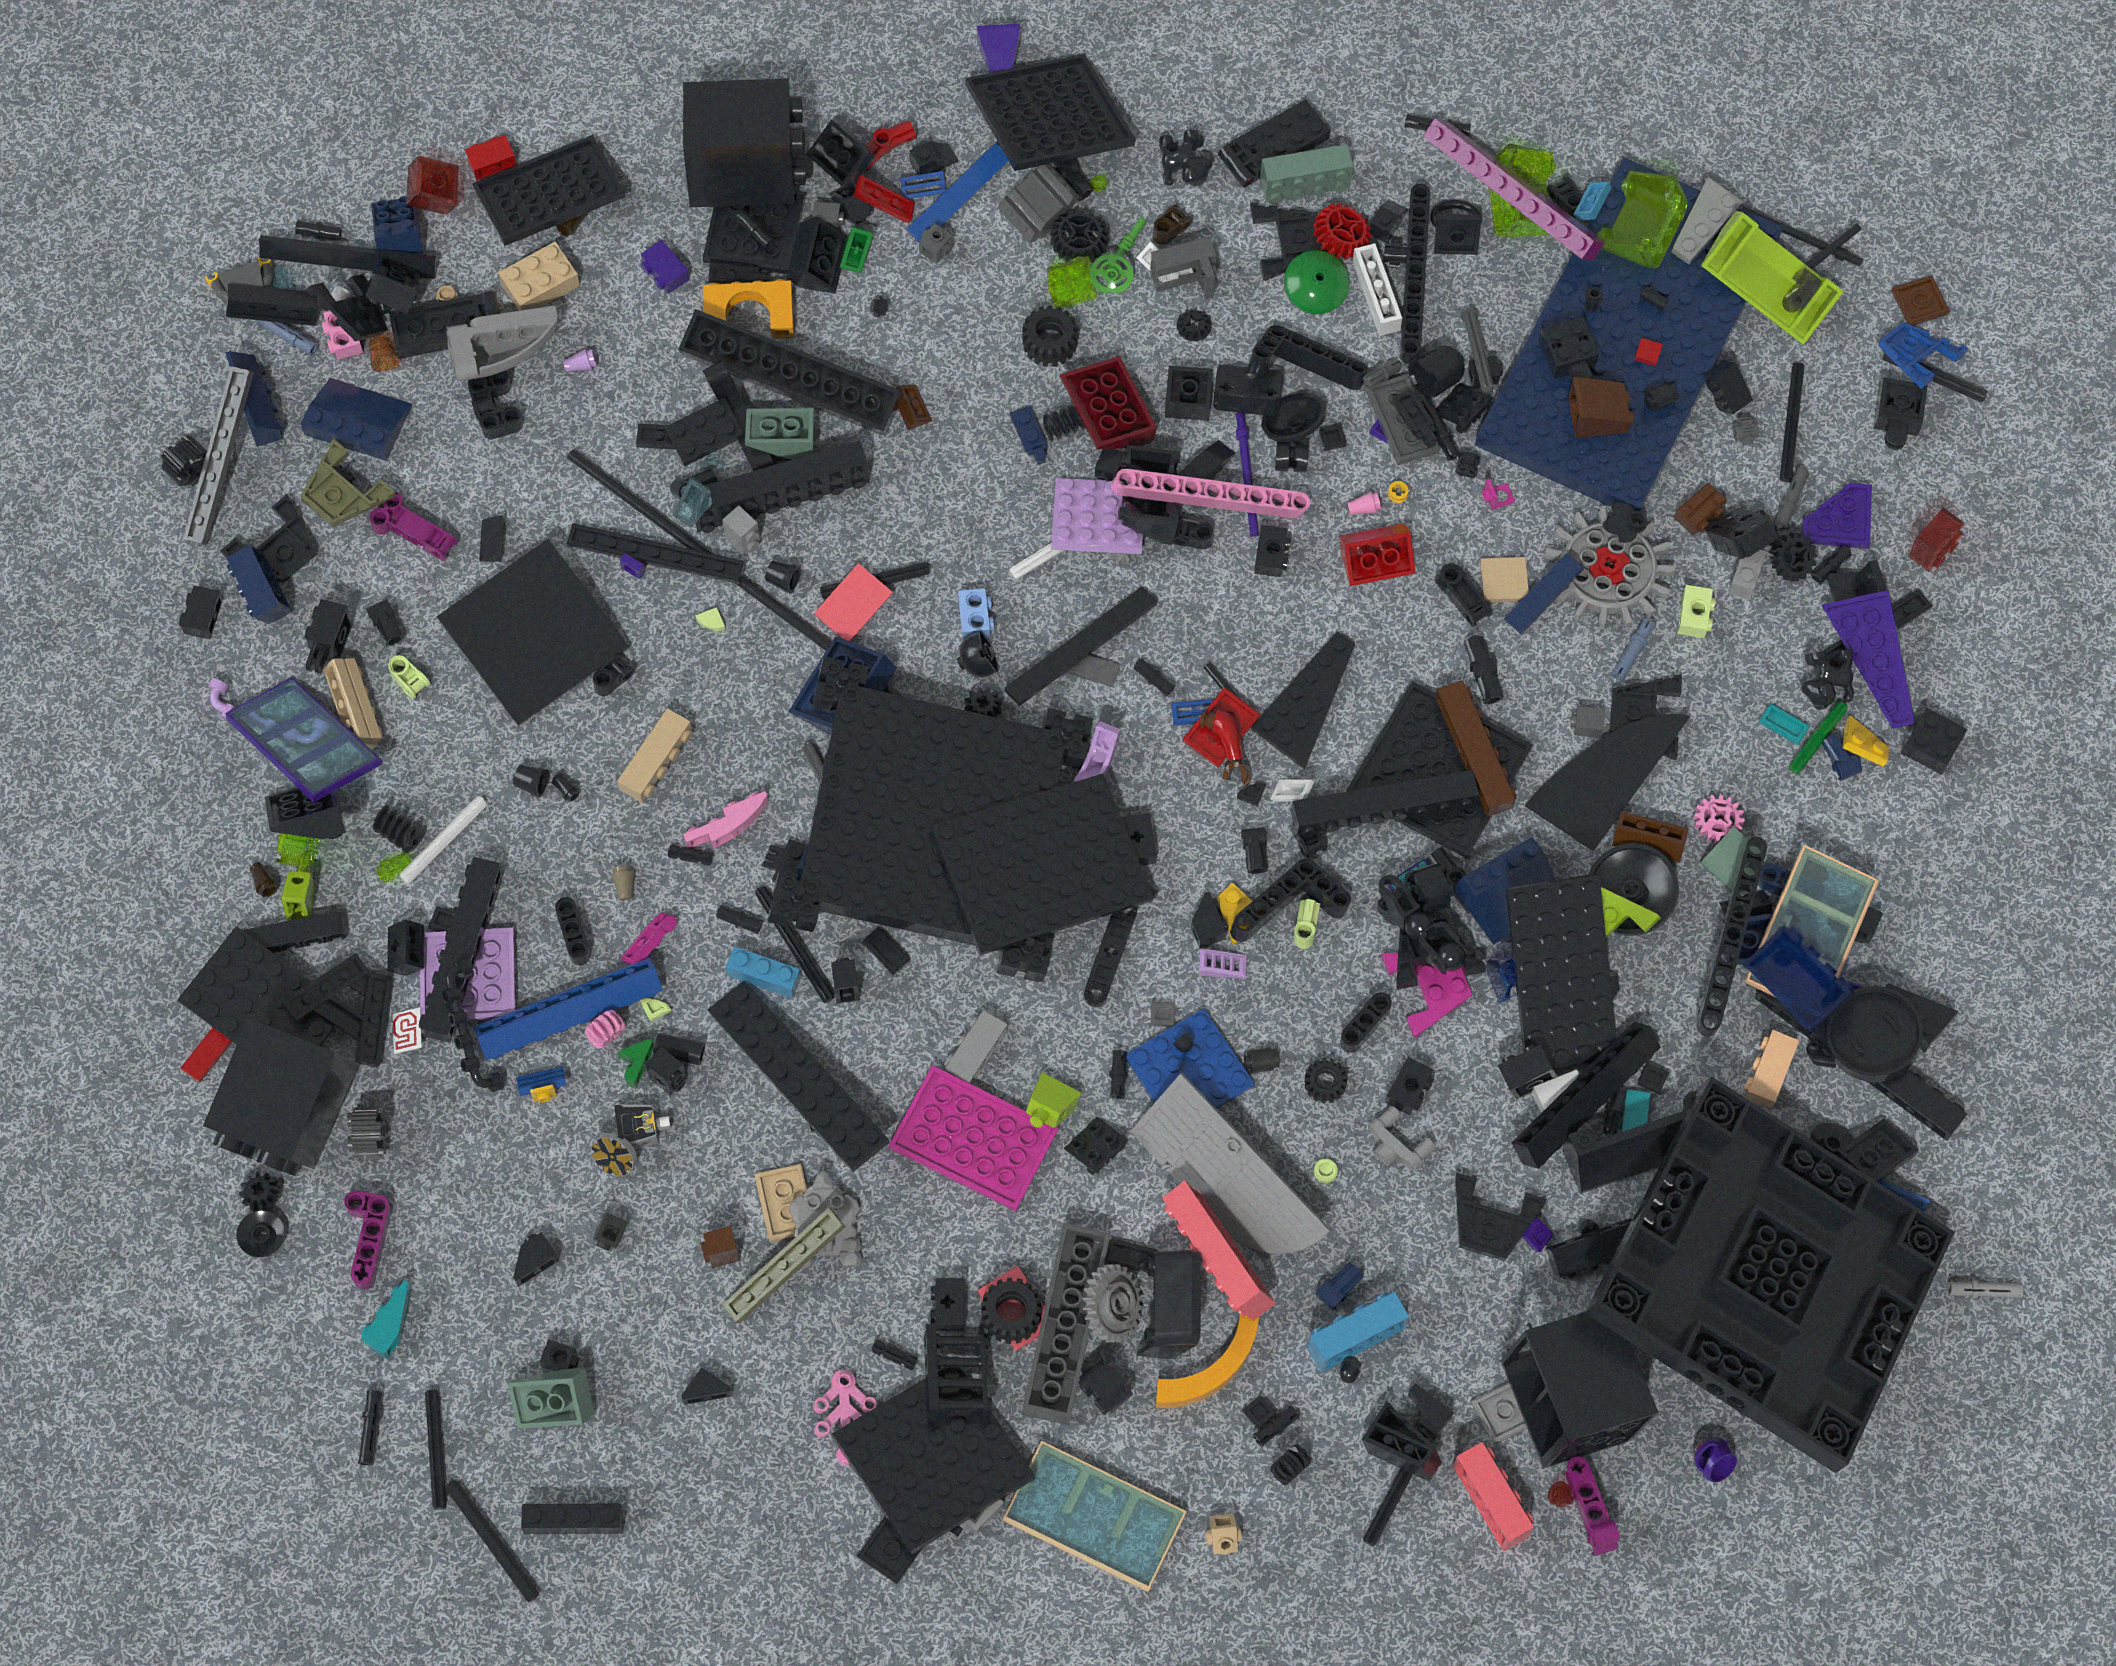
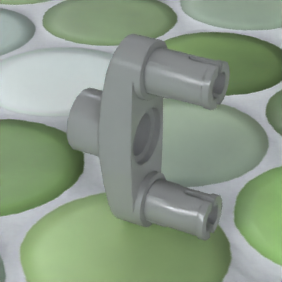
M1390 1106L1378 1119H1374L1368 1125L1370 1133L1379 1143L1373 1154L1376 1159L1380 1158L1386 1167L1396 1160L1406 1168L1416 1171L1436 1146L1426 1137L1413 1151L1405 1147L1387 1130L1401 1116L1395 1107Z

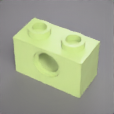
M1691 585L1685 586L1677 634L1705 638L1706 632H1711L1713 618H1709L1710 611H1714L1716 598H1712L1713 589ZM1693 610H1698L1702 614L1697 615L1693 612Z

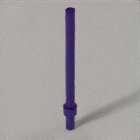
M1237 413V430L1235 432L1236 440L1239 441L1243 481L1245 485H1253L1248 440L1250 439L1249 429L1246 428L1245 414ZM1250 496L1252 501L1255 502V497ZM1247 512L1250 537L1259 536L1257 514Z

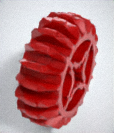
M1340 202L1336 205L1332 203L1328 207L1323 208L1316 216L1313 236L1318 237L1316 243L1322 244L1321 250L1327 249L1328 253L1335 254L1336 258L1342 256L1344 260L1349 257L1353 259L1355 248L1369 245L1372 234L1370 233V226L1367 225L1368 219H1363V213H1357L1356 207L1351 209L1348 204L1343 206Z

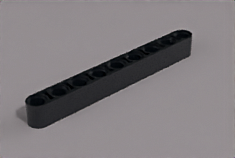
M1422 183L1412 187L1409 199L1407 255L1400 340V359L1405 364H1409L1410 361L1420 356L1430 207V189ZM1409 311H1414L1416 314H1411ZM1412 330L1416 333H1409L1407 331ZM1406 350H1412L1414 353H1408Z
M1755 836L1750 838L1742 851L1697 1021L1698 1032L1703 1036H1713L1723 1020L1767 852V843L1761 837ZM1750 846L1758 847L1760 853H1753L1750 850ZM1744 868H1751L1755 874H1746ZM1738 889H1745L1749 896H1741ZM1735 910L1740 911L1743 914V918H1736L1732 912ZM1727 933H1735L1738 939H1729ZM1721 954H1728L1732 961L1725 962ZM1715 976H1723L1726 983H1718ZM1711 997L1717 998L1720 1001V1005H1712L1709 999ZM1704 1020H1712L1715 1027L1708 1028L1704 1024Z

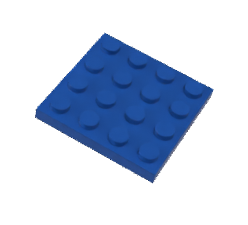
M1204 1008L1127 1053L1128 1064L1154 1103L1181 1073L1190 1080L1216 1109L1255 1086ZM1188 1032L1194 1041V1045L1189 1052L1183 1053L1177 1050L1173 1043Z

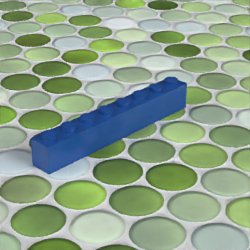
M649 957L476 1025L473 1029L485 1059H496L504 1053L522 1049L529 1043L542 1041L547 1036L557 1032H565L572 1026L588 1023L591 1019L602 1015L606 1011L615 1010L623 1006H631L638 1000L653 997L658 992L663 991Z

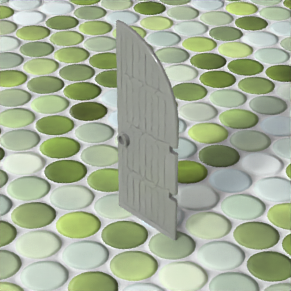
M1183 1073L1173 1081L1130 1131L1162 1166L1167 1162L1172 1165L1168 1172L1179 1184L1186 1181L1198 1190L1230 1236L1248 1248L1271 1254L1298 1252L1316 1244L1331 1231L1320 1217Z

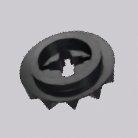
M1197 308L1190 311L1187 309L1183 314L1179 315L1177 331L1184 339L1200 341L1205 339L1211 332V318L1206 315L1205 311H1198ZM1191 318L1195 323L1199 322L1198 330L1193 325L1189 326Z

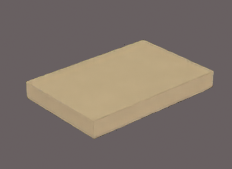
M801 1163L754 1174L769 1242L795 1237L796 1226L794 1218L789 1213L790 1202L799 1196L804 1197L807 1191Z

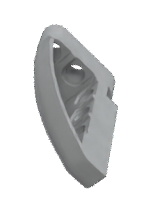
M548 306L474 318L470 322V327H467V324L446 327L448 350L456 380L464 381L491 376L508 370L532 356L549 340L557 328L558 316L556 307Z

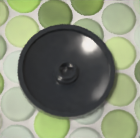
M1629 843L1613 847L1595 861L1588 873L1600 875L1602 888L1658 914L1661 918L1645 933L1628 917L1613 933L1624 936H1639L1650 933L1662 926L1670 918L1677 905L1679 881L1676 871L1670 861L1660 851L1650 846Z

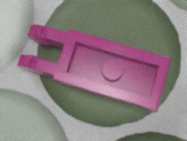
M665 912L657 914L658 916L646 926L623 954L621 960L625 964L631 965L646 959L650 952L661 943L664 935L667 932H672L674 927H676L678 922L676 917Z

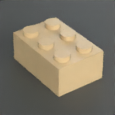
M556 242L498 272L502 287L518 311L540 308L580 286L578 274Z

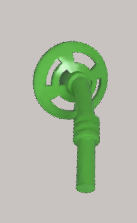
M1138 219L1128 235H1125L1118 244L1115 254L1102 255L1093 262L1090 268V280L1097 290L1103 293L1112 292L1118 294L1125 291L1131 285L1134 277L1133 267L1123 256L1135 244L1134 240L1147 223L1145 219ZM1108 259L1104 261L1099 268H1096L1101 261ZM1122 261L1127 269H1122L1119 263ZM1101 275L1104 280L1108 281L1107 286L1101 284L1096 276ZM1124 276L1127 277L1125 282H1123L1119 286H1115V284L1123 280Z

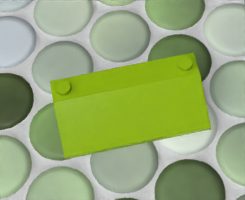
M1735 211L1722 228L1701 266L1804 345L1844 291L1829 279L1819 276L1760 230L1758 228L1759 225L1743 212Z

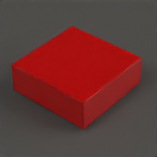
M1641 338L1634 360L1656 367L1663 344Z

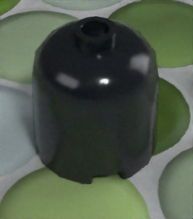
M1439 345L1409 362V376L1414 375L1417 382L1414 386L1425 398H1435L1463 378L1465 372L1464 358L1460 352L1451 346Z

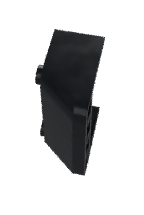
M1196 1250L1152 1252L1138 1261V1267H1144L1147 1275L1154 1277L1153 1323L1144 1330L1143 1340L1146 1346L1137 1351V1356L1175 1359L1199 1343L1201 1335L1200 1252Z

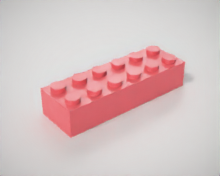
M1183 1181L1162 1198L1167 1205L1164 1207L1165 1211L1172 1219L1175 1218L1179 1223L1177 1228L1181 1234L1190 1239V1248L1200 1252V1256L1204 1260L1201 1262L1203 1267L1209 1274L1212 1273L1215 1276L1216 1280L1214 1283L1222 1293L1225 1292L1228 1295L1227 1302L1234 1311H1238L1242 1317L1248 1316L1254 1321L1276 1304L1243 1253L1198 1190L1186 1181Z

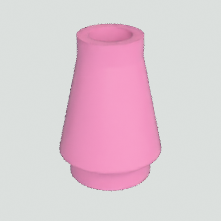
M1369 492L1353 501L1347 502L1350 515L1377 513L1376 511L1382 510L1377 492Z

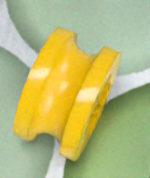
M1401 481L1393 482L1388 489L1389 499L1395 503L1404 502L1408 496V486ZM1400 488V491L1403 493H1401V496H1396V492L1392 491Z

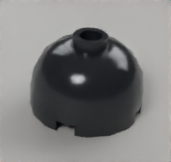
M982 631L975 632L962 641L959 648L960 657L957 658L962 670L966 669L970 675L979 678L993 675L999 671L996 657H992L989 649L992 646Z

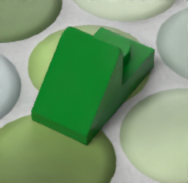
M647 1039L618 1051L619 1059L632 1063V1065L629 1064L624 1074L627 1086L634 1089L637 1088L646 1068V1063L649 1061L654 1050L653 1040Z

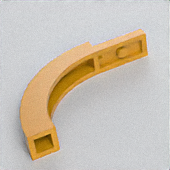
M1239 1313V1323L1233 1341L1226 1352L1207 1369L1184 1378L1158 1379L1156 1408H1174L1193 1404L1206 1399L1226 1386L1237 1375L1249 1357L1257 1334L1259 1317L1253 1321L1248 1316L1242 1317Z

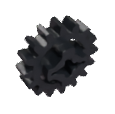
M1791 532L1781 535L1782 540H1775L1777 548H1771V551L1775 553L1774 556L1770 557V560H1775L1772 569H1778L1776 575L1783 576V580L1799 581V578L1806 579V574L1813 573L1811 566L1817 565L1813 561V558L1818 557V554L1813 553L1816 545H1810L1812 539L1805 538L1803 533ZM1792 542L1797 543L1796 545H1790ZM1795 568L1798 569V570L1795 571V572H1792V571H1791V569H1795Z

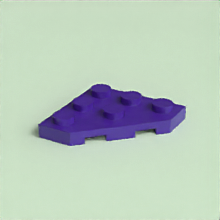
M1847 484L1839 493L1829 498L1816 511L1803 519L1801 533L1805 534V538L1812 539L1810 544L1845 545L1852 548L1869 549L1872 485Z

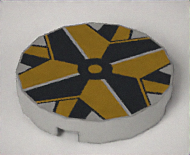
M615 1133L599 1135L591 1146L594 1162L600 1169L610 1175L625 1176L629 1174L637 1161L635 1149L625 1138H618V1135Z

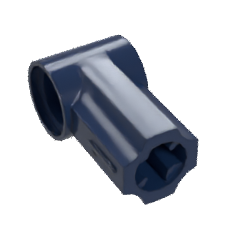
M1840 733L1832 734L1822 741V745L1832 761L1833 771L1836 770L1839 776V781L1862 772V765L1857 755L1843 748V738Z
M1349 1262L1332 1279L1326 1280L1315 1294L1334 1311L1336 1309L1335 1306L1347 1298V1294L1364 1278V1275L1359 1268Z

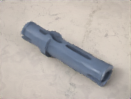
M257 320L258 325L286 340L291 347H297L310 356L316 353L318 344L303 336L301 331H295L280 322Z
M1643 619L1636 634H1632L1629 646L1611 674L1613 678L1617 679L1619 676V681H1625L1642 648H1646L1647 640L1656 627L1653 621L1647 624L1649 619Z

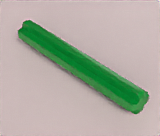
M1841 701L1835 704L1790 763V771L1795 774H1799L1821 746L1822 741L1827 738L1847 712L1848 706Z

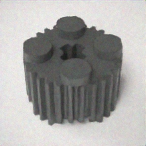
M384 1106L355 1107L352 1113L347 1114V1126L351 1127L352 1134L351 1137H348L349 1151H354L355 1155L386 1154V1148H383V1140L388 1139V1121L382 1118V1113H385Z

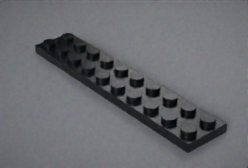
M745 981L707 1009L708 1013L852 1172L890 1143L886 1135Z

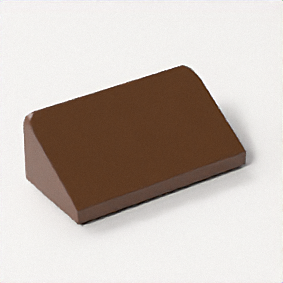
M897 386L896 389L901 390L903 395L898 410L907 429L911 430L932 422L917 386Z

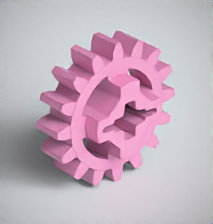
M1720 794L1718 799L1711 795L1709 802L1703 799L1701 805H1697L1695 810L1697 813L1693 817V820L1697 821L1694 828L1701 829L1699 836L1706 835L1707 842L1712 838L1717 845L1719 840H1722L1733 826L1739 832L1742 831L1741 826H1743L1745 819L1740 817H1742L1744 812L1743 810L1737 811L1739 803L1731 804V797L1723 800L1722 794ZM1704 813H1706V816L1708 817V821L1706 823L1704 820ZM1731 816L1733 817V820H1734V825H1733V826L1731 825V824H1732V822H1731V820H1730V817H1731Z

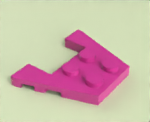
M1398 953L1382 954L1381 957L1388 974L1397 973ZM1430 964L1413 967L1418 979V985L1428 1007V1010L1406 1018L1413 1038L1418 1037L1446 1014H1449L1472 997V992L1462 968L1456 971H1447L1446 975L1440 973L1436 966H1431Z

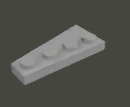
M1708 177L1673 246L1672 253L1687 264H1690L1723 228L1734 212L1740 209L1743 201Z

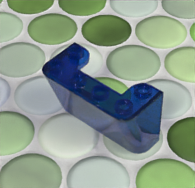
M1783 925L1743 965L1812 1033L1854 996L1851 993L1854 988L1843 977L1838 979L1835 976L1837 971L1828 962L1824 965L1818 959L1821 955L1812 945L1807 948L1801 942L1804 937L1793 926L1788 929Z

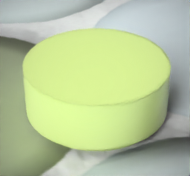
M1321 1159L1314 1166V1176L1322 1183H1330L1337 1176V1165L1330 1159Z

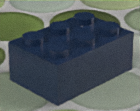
M249 545L226 557L229 563L227 569L231 576L236 578L238 585H236L237 590L242 597H245L248 603L246 609L252 618L254 617L259 621L270 624L292 613L264 552Z

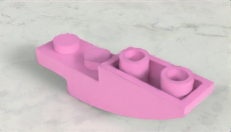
M756 792L749 795L745 800L731 802L723 808L724 818H715L709 821L707 825L690 828L687 833L683 834L687 848H694L710 841L714 849L735 838L747 829L763 812L768 804L766 792Z

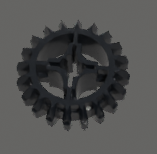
M1074 209L1073 214L1066 211L1065 217L1059 215L1058 222H1054L1053 229L1050 232V243L1053 246L1054 253H1058L1059 259L1065 257L1067 264L1071 259L1074 260L1075 266L1078 264V261H1082V264L1085 266L1087 259L1093 264L1095 257L1102 256V253H1105L1109 244V230L1106 229L1105 221L1101 222L1100 215L1094 217L1093 211L1086 214L1085 209L1081 213ZM1065 231L1068 233L1069 240L1067 242H1065L1062 238V235ZM1092 231H1094L1097 235V239L1095 242L1091 241L1090 236Z

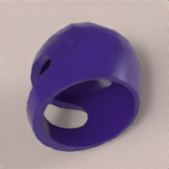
M1711 1437L1701 1441L1695 1448L1694 1463L1703 1472L1705 1479L1715 1483L1723 1481L1730 1476L1736 1467L1737 1457L1725 1440Z

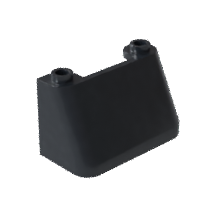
M1127 445L1125 454L1121 453L1119 467L1178 475L1176 468L1180 462V452ZM1123 480L1122 484L1128 485L1127 482ZM1141 482L1145 488H1150L1147 483ZM1163 485L1167 491H1171L1169 486ZM1122 496V506H1119L1118 520H1121L1123 526L1161 544L1172 545L1179 522V513L1175 511V503Z

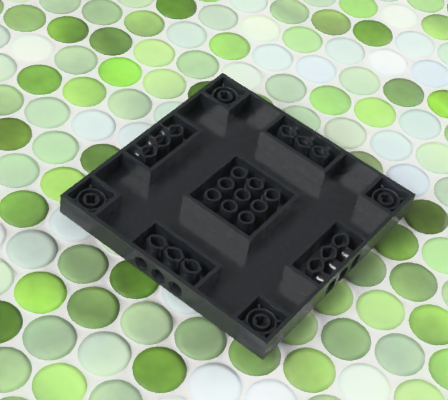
M1711 1076L1699 1087L1585 1314L1829 1470L1837 1473L1849 1464L1955 1231Z

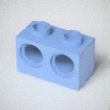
M985 588L958 591L963 640L967 636L982 631L987 638H990V631L994 630L993 617H988V610H992L991 597H986ZM973 602L980 603L977 607H973L970 604ZM974 623L983 624L981 627L972 626Z

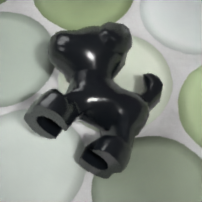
M1186 130L1183 134L1184 140L1180 148H1178V142H1173L1172 136H1161L1159 138V146L1163 155L1164 184L1167 186L1173 185L1172 173L1182 169V179L1185 183L1191 186H1200L1205 183L1212 167V161L1209 157H1196V149L1204 145V136L1197 130Z
M1841 650L1838 653H1833V659L1839 664L1838 666L1828 663L1826 651L1812 652L1805 655L1807 665L1814 666L1816 670V679L1804 682L1801 690L1816 709H1826L1835 701L1836 691L1834 686L1844 688L1846 693L1843 698L1844 702H1851L1853 700V673L1851 670L1853 650Z

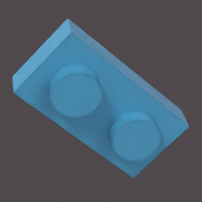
M1593 182L1588 185L1573 214L1576 220L1596 219L1612 188L1609 182Z

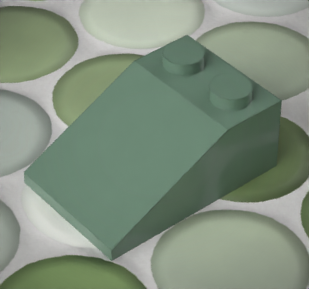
M814 408L746 409L745 446L790 460L814 454Z
M585 1368L562 1369L507 1383L517 1429L581 1425L595 1414Z

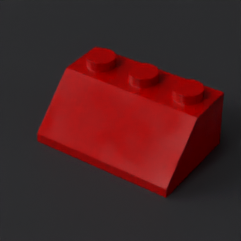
M1405 523L1339 536L1341 556L1349 586L1416 574L1411 532Z

